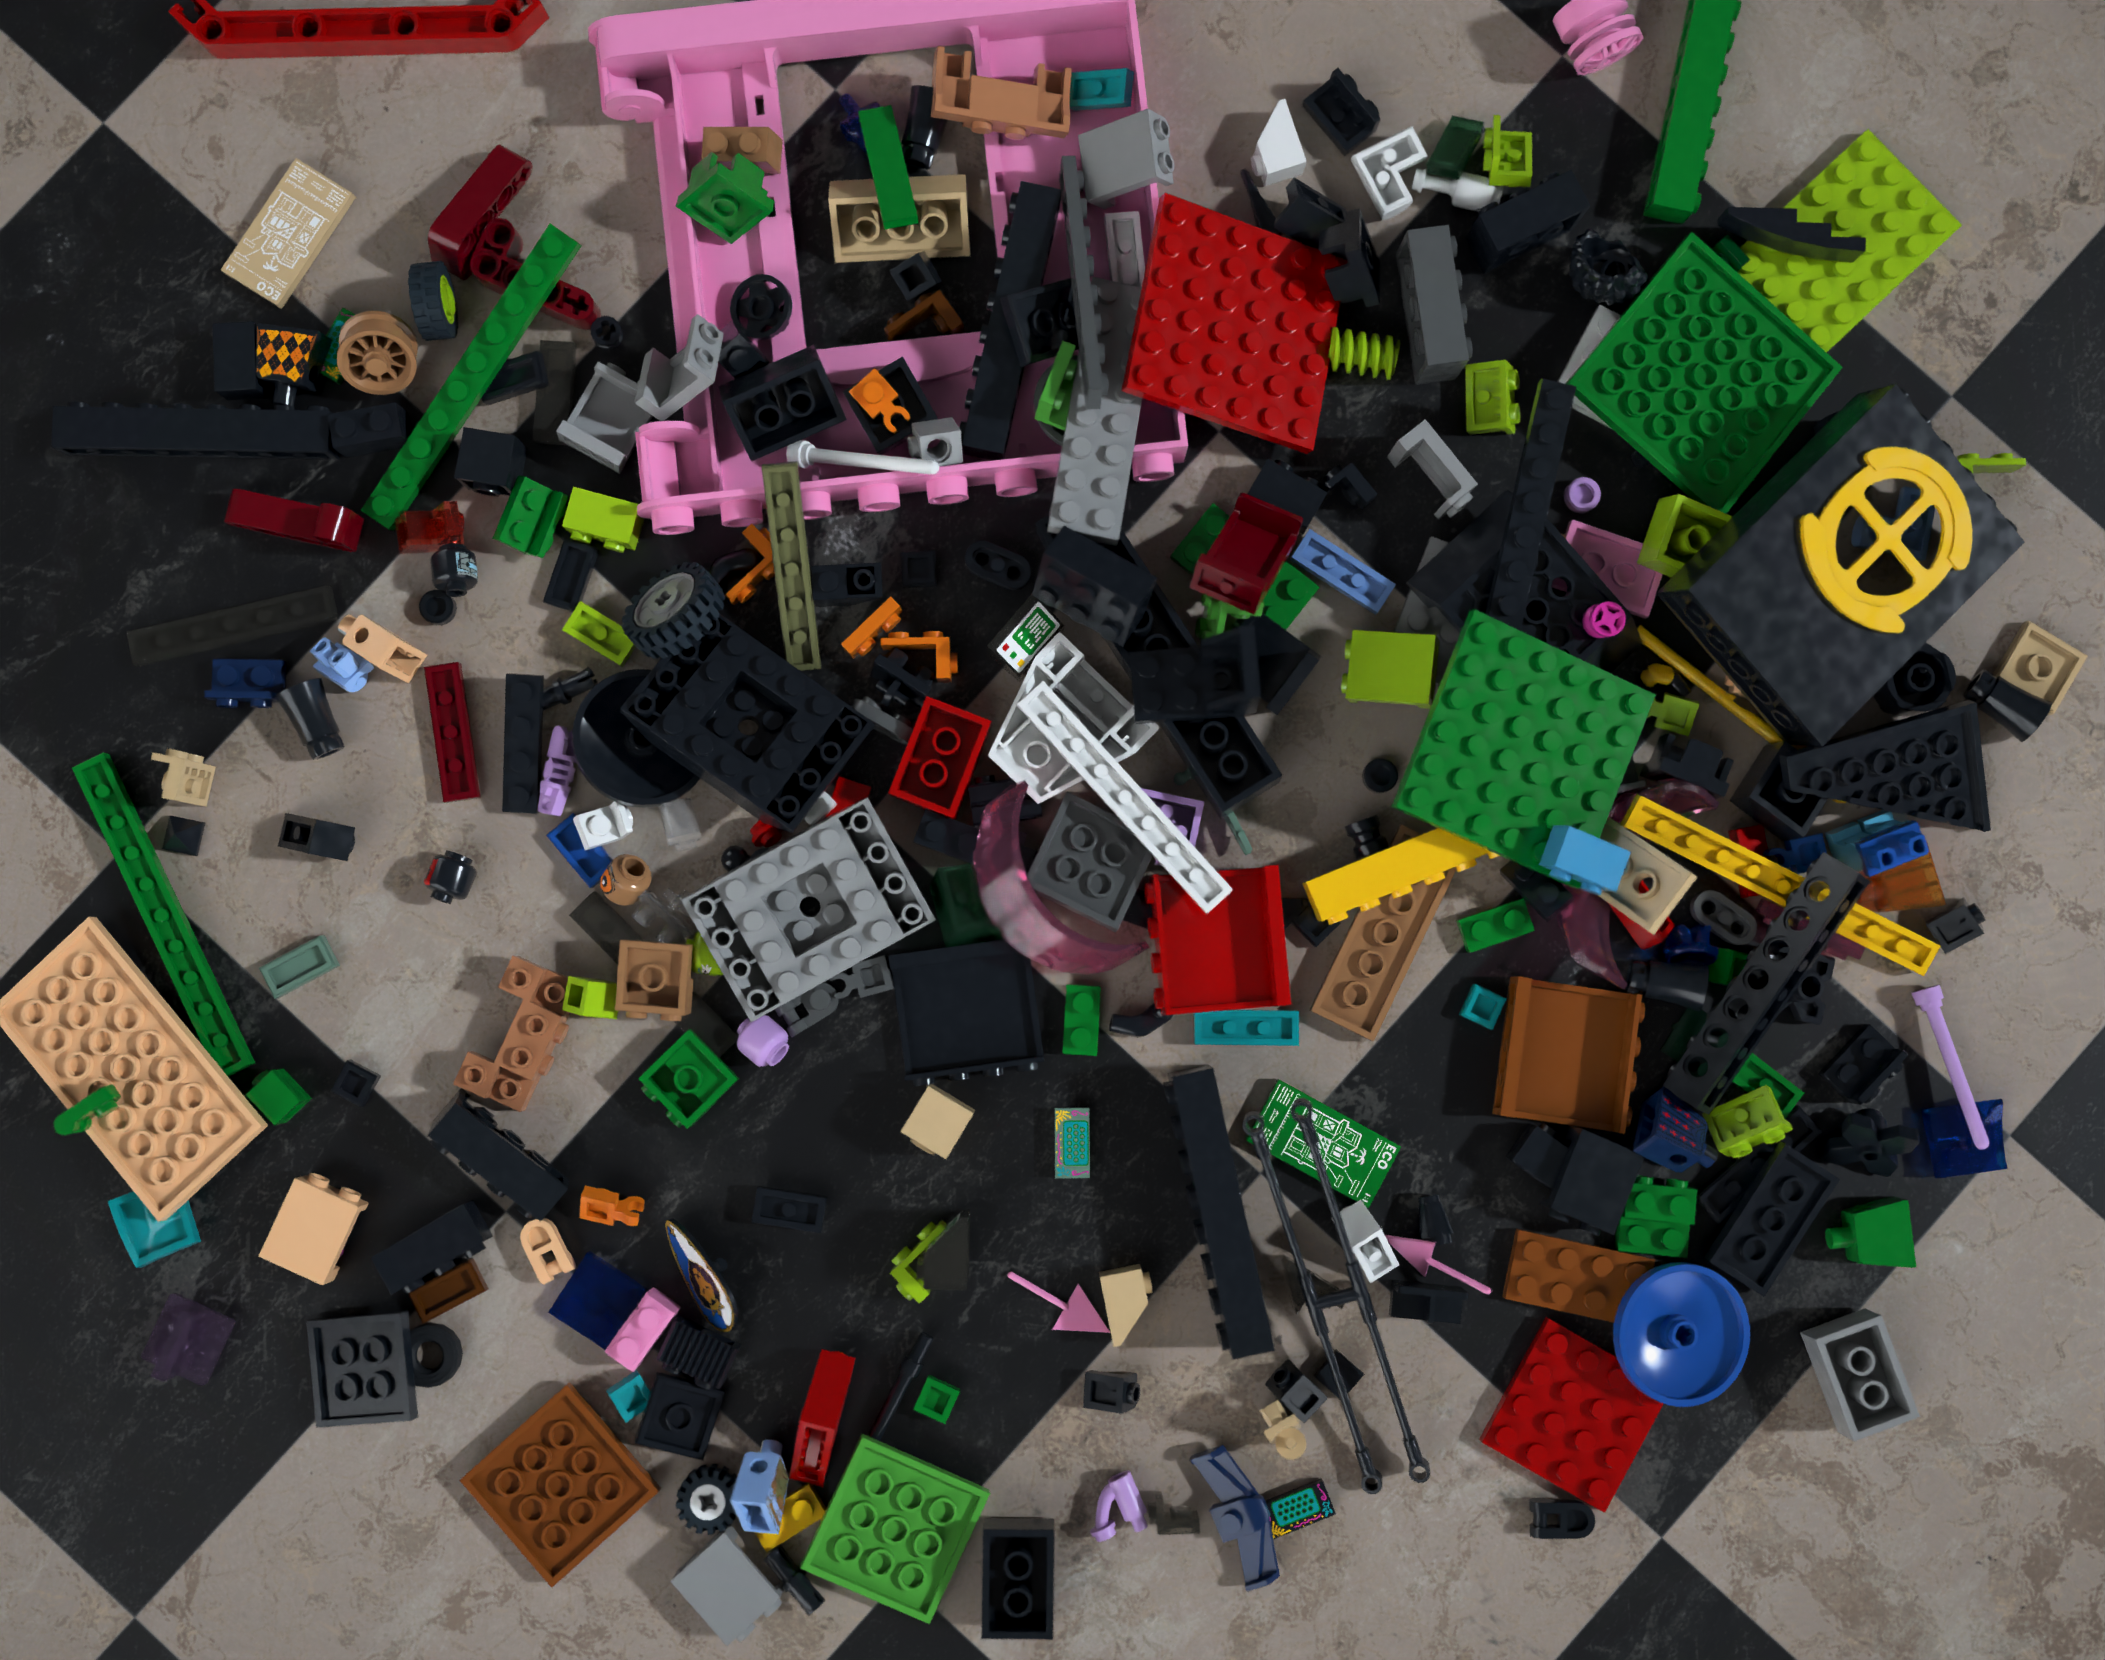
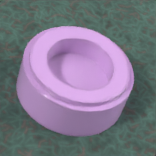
M1587 477L1575 479L1567 486L1564 492V501L1567 507L1576 513L1589 512L1599 503L1601 498L1598 484Z

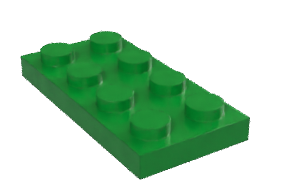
M1212 503L1170 555V559L1193 576L1201 554L1208 553L1230 516ZM1285 561L1263 599L1264 606L1262 612L1284 629H1287L1320 587L1289 562Z

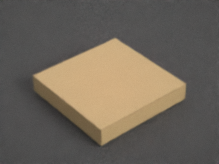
M2031 621L2023 622L1993 675L1996 677L2001 676L2013 685L2052 702L2048 715H2052L2056 712L2088 656Z

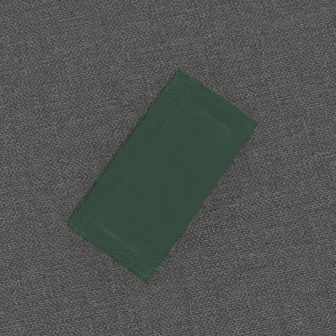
M1452 115L1426 164L1427 173L1459 180L1485 131L1484 122Z

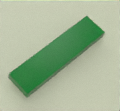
M892 105L858 111L884 230L918 224V215Z

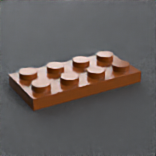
M1516 1228L1502 1297L1512 1301L1614 1323L1618 1306L1626 1291L1640 1276L1654 1268L1655 1259Z

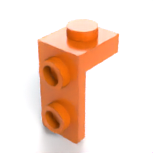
M751 523L742 532L747 541L764 559L725 594L733 605H736L739 601L745 603L755 594L757 590L755 586L764 578L769 580L775 576L770 532L765 527L759 531Z
M927 631L923 632V637H909L907 632L888 633V638H880L883 650H892L894 647L899 650L936 649V678L938 683H951L952 673H958V654L951 653L950 637H943V632Z

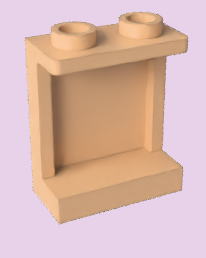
M309 1173V1175L294 1178L258 1257L324 1285L335 1280L340 1267L336 1266V1263L361 1211L366 1210L369 1203L360 1199L361 1194L347 1187L335 1188L329 1185L330 1180L316 1173Z

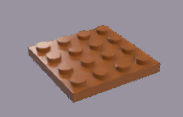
M570 1382L459 1480L551 1588L661 1490L656 1481Z

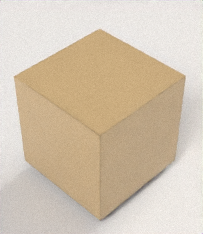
M930 1084L901 1132L910 1137V1142L931 1155L936 1153L947 1159L974 1114L975 1109L937 1086Z

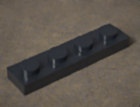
M506 674L502 812L539 813L537 810L542 763L544 675Z

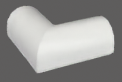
M1412 126L1351 157V162L1382 220H1387L1400 214L1412 204L1413 199L1399 173L1426 160L1428 156Z

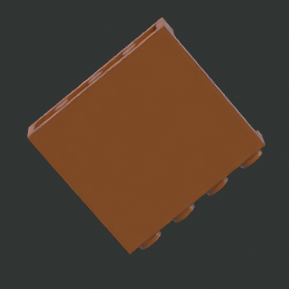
M1519 976L1510 977L1492 1114L1625 1134L1626 1126L1628 1127L1632 1120V1107L1629 1106L1630 1092L1634 1091L1637 1080L1636 1072L1633 1071L1634 1057H1638L1641 1048L1640 1037H1637L1638 1025L1642 1023L1645 1015V1004L1641 1002L1642 994L1615 992Z

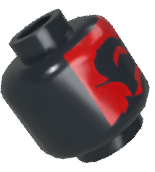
M446 850L445 855L435 856L424 879L425 886L433 891L431 898L446 904H451L453 899H465L477 875L476 869L471 865L473 860Z

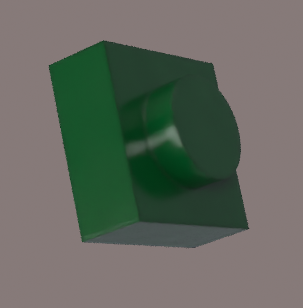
M1728 235L1712 248L1736 272L1750 261L1748 256Z

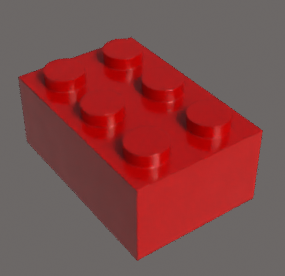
M926 696L888 794L919 808L927 809L956 820L968 790V785L971 782L991 731L992 721Z

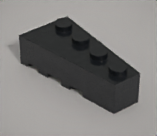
M460 1088L434 1119L427 1135L432 1139L430 1141L431 1145L442 1154L447 1155L451 1153L459 1159V1166L472 1176L478 1174L488 1181L487 1187L494 1194L502 1198L506 1195L516 1203L515 1208L522 1215L529 1219L534 1216L541 1222L568 1190L569 1179L535 1150H531L529 1153L524 1151L525 1144L512 1130L503 1129L501 1131L497 1128L498 1124L493 1118L494 1115L485 1107L481 1109L478 1107L474 1108L467 1102L471 1095L463 1088Z

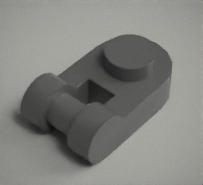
M823 982L774 1010L779 1017L783 1016L789 1026L786 1030L791 1038L831 1015L837 1009L839 999L835 998L834 994L838 992L833 985ZM803 1003L809 1015L800 1019L794 1008Z

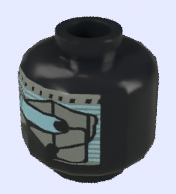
M444 544L431 556L433 585L438 590L446 592L447 596H464L468 590L474 588L478 583L475 554L466 549V546L463 544Z

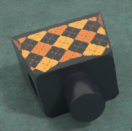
M257 323L256 376L257 379L275 387L272 401L274 405L294 407L297 390L316 392L323 377L321 371L331 347V338L317 330Z

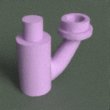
M1123 1471L1109 1478L1108 1484L1103 1488L1098 1499L1095 1527L1090 1530L1091 1536L1095 1537L1097 1542L1105 1541L1116 1534L1114 1520H1108L1110 1507L1114 1500L1117 1502L1124 1521H1131L1135 1532L1142 1531L1148 1527L1143 1516L1147 1509L1130 1471Z

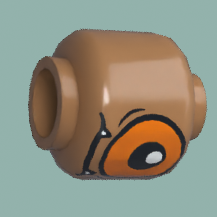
M618 855L603 872L600 878V887L603 894L610 901L623 906L633 905L641 899L652 881L651 871L648 865L635 855Z

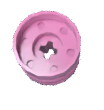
M1571 0L1555 14L1552 21L1563 44L1573 43L1567 53L1571 60H1575L1573 65L1578 75L1591 74L1614 64L1633 51L1643 40L1640 28L1635 27L1636 20L1632 14L1622 15L1628 8L1626 0Z

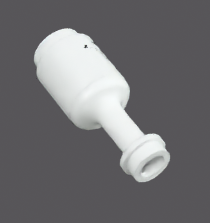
M1425 168L1423 170L1416 169L1411 189L1417 190L1418 193H1421L1422 189L1446 193L1451 196L1453 206L1477 212L1490 203L1497 202L1498 205L1500 203L1504 186L1489 185L1488 177L1461 172L1455 180L1427 175V169Z

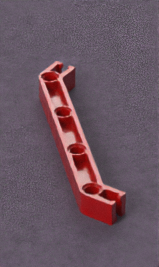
M191 0L196 6L194 10L201 15L205 12L194 24L182 13L184 9L178 3L168 11L211 55L220 59L512 52L520 48L549 19L542 2L539 0H497L493 5L217 11L206 0ZM525 4H527L528 7L518 16H516L517 13L522 9V7ZM510 25L505 32H498L502 26ZM410 27H414V29L412 30V32H410L409 34L403 35V33H404V31H405L406 29H408V28H410ZM318 29L316 34L308 37L311 31ZM221 32V34L216 39H213L215 34Z

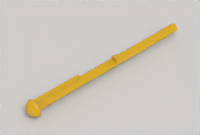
M1642 625L1637 627L1644 646L1675 668L1680 674L1770 744L1783 741L1764 720L1733 701L1736 698L1734 694L1726 692ZM1792 745L1796 749L1807 747L1804 745ZM1832 799L1836 803H1847L1844 801Z

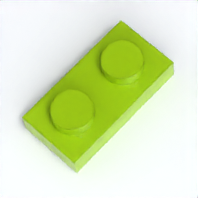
M581 601L562 629L621 667H624L636 648L624 633L621 625Z

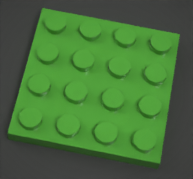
M861 1434L804 1555L801 1569L930 1624L986 1504L990 1491L967 1479Z

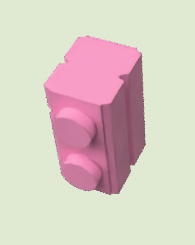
M651 1288L641 1299L638 1307L631 1313L605 1352L628 1370L634 1372L641 1365L681 1307L658 1289Z

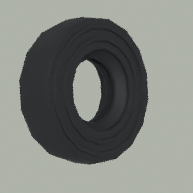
M430 1322L418 1325L412 1329L410 1337L415 1386L431 1388L442 1385L455 1375L461 1365L463 1350L460 1339L452 1329L444 1324ZM434 1342L439 1345L443 1353L439 1366L430 1369L425 1368L419 1363L417 1351L421 1344Z

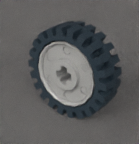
M683 562L682 566L679 564L673 565L670 572L668 569L661 571L658 579L655 576L649 580L651 584L648 587L643 585L639 589L641 594L633 596L630 600L633 605L627 606L624 611L627 615H624L622 618L624 623L622 629L633 644L647 657L658 659L660 656L664 659L668 658L670 653L676 655L680 653L681 647L685 649L691 647L693 639L699 641L703 637L701 633L703 630L709 631L713 624L710 621L718 619L720 615L718 611L723 609L724 606L722 602L725 599L723 590L702 565L696 562L692 564L690 562Z

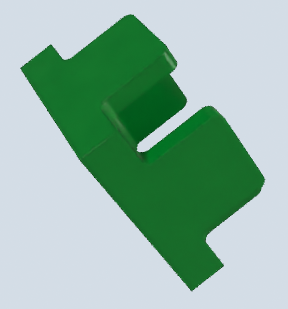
M711 152L693 167L689 186L678 196L676 207L732 244L773 212L775 201L767 196L768 191L762 187L764 171L740 153H737L732 158L729 170L721 163H717L718 156Z

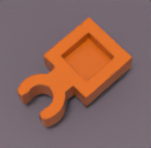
M875 368L849 391L872 419L881 413L884 416L886 428L894 434L897 432V429L891 424L893 415L901 414L907 421L911 419L905 408L895 406L892 403L899 395Z

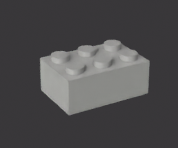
M1864 1308L1800 1332L1838 1433L1852 1441H1857L1920 1417L1882 1315Z

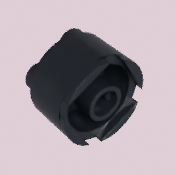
M1925 643L1873 695L1880 709L1887 714L1908 717L1942 706L1956 683V673L1950 658L1944 652L1941 653L1933 648V645Z

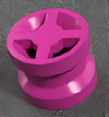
M1608 601L1595 604L1585 611L1582 620L1583 628L1587 634L1594 638L1600 639L1615 636L1624 628L1626 616L1622 607L1615 602Z

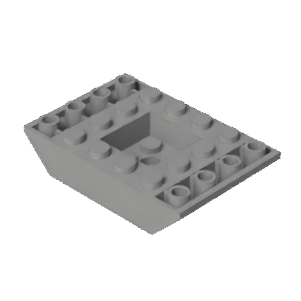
M868 797L806 828L712 880L681 900L751 1022L936 920ZM806 897H814L820 903V910L815 915H806L800 909V902Z

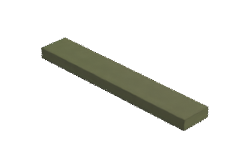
M798 461L762 464L785 660L800 671L821 669Z

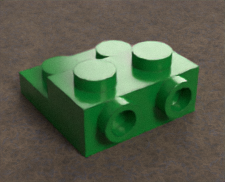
M688 1029L638 1079L644 1084L641 1087L644 1094L655 1103L659 1100L668 1109L665 1114L670 1121L679 1128L684 1125L688 1129L739 1080V1077L692 1029Z
M1637 1175L1616 1228L1614 1249L1622 1252L1687 1258L1690 1224H1695L1697 1189L1688 1187L1687 1180L1666 1178V1184L1653 1183V1177Z

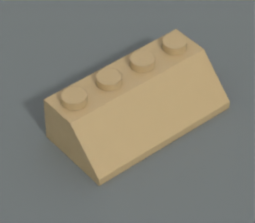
M966 174L909 177L918 215V224L885 230L873 179L830 181L828 201L835 263L909 259L925 251L928 258L970 256Z

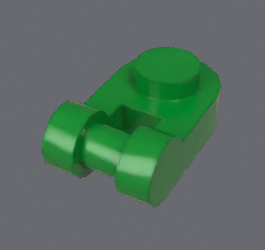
M113 1084L93 1092L55 1119V1131L60 1135L87 1131L91 1127L92 1118L95 1116L98 1118L104 1117L118 1108L116 1102L121 1098V1095Z

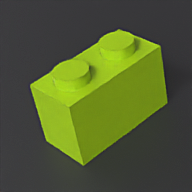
M573 487L562 527L571 533L570 538L586 544H591L592 539L604 542L603 547L623 553L625 548L636 549L644 518L637 515V503Z

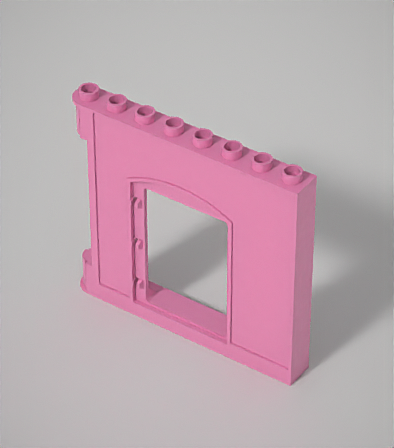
M752 0L614 15L601 18L588 27L589 42L596 48L602 112L607 117L615 120L628 121L635 119L636 123L653 122L677 353L687 345L690 325L694 316L700 315L721 331L732 320L730 304L735 290L744 280L759 274L773 276L787 287L792 298V313L789 320L790 323L783 332L781 331L778 335L766 340L749 339L770 363L807 348L777 82V68L781 64L968 44L974 50L977 76L1033 85L1034 69L1038 63L1045 64V70L1062 72L1065 67L1072 68V72L1128 68L1133 71L1131 107L1070 110L1069 133L1064 139L1031 133L1029 137H1025L1022 140H1013L1006 138L1005 133L992 132L990 134H983L997 257L1004 258L1006 246L1001 245L1005 224L1011 225L1014 215L1009 213L1012 192H1019L1021 181L1060 189L1059 175L1062 156H1075L1077 170H1082L1079 134L1148 109L1135 0ZM756 99H763L765 114L758 115ZM703 127H769L783 140L780 174H764L762 187L768 191L767 196L775 201L776 216H766L734 243L730 244L676 207L677 199L688 188L693 167L701 161ZM1157 183L1116 196V205L1107 209H1102L1087 202V219H1083L1084 226L1090 227L1091 242L1090 248H1087V255H1093L1094 275L1090 276V282L1092 277L1110 280L1104 225L1105 213L1139 211L1146 269L1159 203ZM1083 188V191H1080V198H1086L1085 188ZM1062 199L1043 285L1071 278ZM765 282L768 290L778 287L773 283ZM749 288L745 291L741 300L749 297ZM739 316L742 325L747 329L748 319ZM767 326L765 331H768L773 327ZM981 332L817 349L816 351L847 420L802 440L809 441L817 449L879 455L842 391L860 382L874 368L879 371L901 357L905 359L938 419L953 417L958 427H960L961 421L967 422L970 411L965 409L967 391L969 388H975L977 377L972 376L975 356H982L984 344L979 343ZM1079 350L1074 351L1073 355H1078ZM1056 357L1024 367L1003 460L993 461L963 454V463L939 466V471L934 475L815 462L807 468H798L804 520L819 519L831 515V502L858 499L860 511L883 512L900 507L899 494L927 491L928 503L945 505L969 499L968 486L995 484L996 494L1001 497H1018L1036 492L1038 490L1036 479L1057 477L1062 446L1055 443L1044 433L1038 421L1034 419L1033 404L1037 383L1044 371L1055 362ZM719 362L715 382L683 406L684 421L651 422L640 426L639 432H635L642 502L637 505V515L642 518L652 519V529L655 534L676 535L688 533L695 529L694 517L721 514L722 525L726 527H748L751 523L753 525L762 523V509L767 508L761 466L762 464L787 462L786 452L788 446L751 462L725 409L718 386L735 378ZM1142 398L1131 463L1133 480L1137 482H1153L1168 479L1174 476L1173 464L1184 463L1188 449L1184 412ZM941 439L931 441L927 448L937 446ZM908 440L883 455L911 458Z

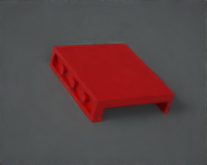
M1279 865L1217 871L1233 891L1207 914L1170 874H1153L1149 877L1150 883H1145L1144 892L1146 904H1152L1153 918H1148L1147 926L1149 939H1155L1156 953H1151L1150 961L1152 973L1158 974L1159 988H1154L1153 995L1155 1008L1161 1009V1016L1291 1005Z

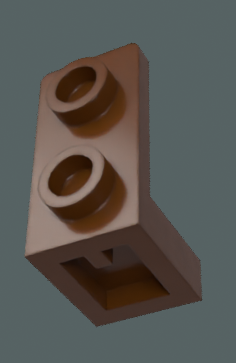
M940 290L934 294L926 293L914 303V308L905 314L903 312L895 314L886 323L887 327L884 328L885 337L888 342L895 341L932 314H935L931 318L942 334L946 332L949 335L964 333L963 321Z

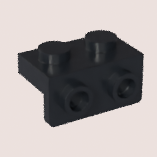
M1339 68L1332 71L1330 79L1305 98L1302 103L1303 108L1344 156L1375 133L1381 120L1376 105L1369 99L1365 100L1359 93L1354 79L1349 74L1344 75Z

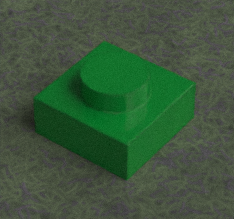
M928 1375L913 1410L946 1424L960 1389Z

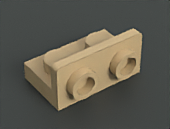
M167 748L165 755L152 752V760L169 763L168 771L162 778V798L207 807L216 767L203 764V756Z

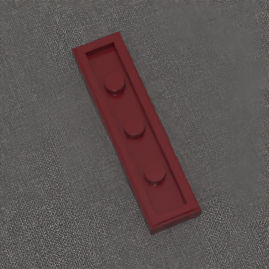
M459 662L424 667L443 802L452 803L481 798L462 665Z

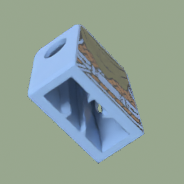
M764 1440L762 1441L760 1452L749 1451L744 1455L730 1500L744 1531L779 1534L789 1475L781 1458L783 1445L778 1441Z

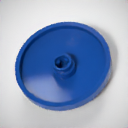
M1674 1262L1663 1264L1647 1271L1629 1287L1616 1312L1613 1342L1616 1357L1622 1371L1640 1392L1666 1405L1690 1407L1706 1403L1718 1397L1735 1381L1743 1368L1748 1354L1750 1324L1746 1307L1740 1295L1724 1277L1711 1269L1697 1264Z

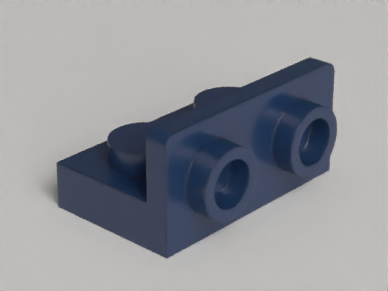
M213 659L212 690H205L204 698L216 701V706L223 708H237L238 702H250V707L272 708L273 702L279 703L275 696L286 689L287 662L283 660Z

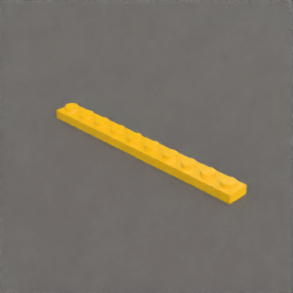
M1639 794L1635 795L1620 824L1784 907L1787 906L1786 901L1790 893L1794 889L1799 888L1805 877ZM1827 888L1823 889L1818 895V901L1826 899L1830 890ZM1855 903L1836 931V933L1922 976L1927 972L1941 947Z

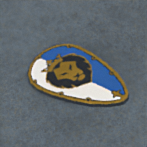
M669 1219L666 1221L665 1227L671 1250L696 1305L707 1322L721 1332L731 1331L738 1323V1310L733 1294L721 1275L727 1269V1261L723 1258H717L712 1262L685 1227L675 1219Z

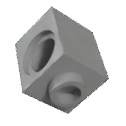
M953 417L912 423L913 436L908 437V449L911 458L934 460L939 466L963 463L961 430ZM941 439L937 446L927 448L931 441Z

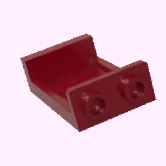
M1243 492L1240 493L1231 516L1207 554L1202 553L1198 559L1189 588L1255 615L1296 543L1303 518Z

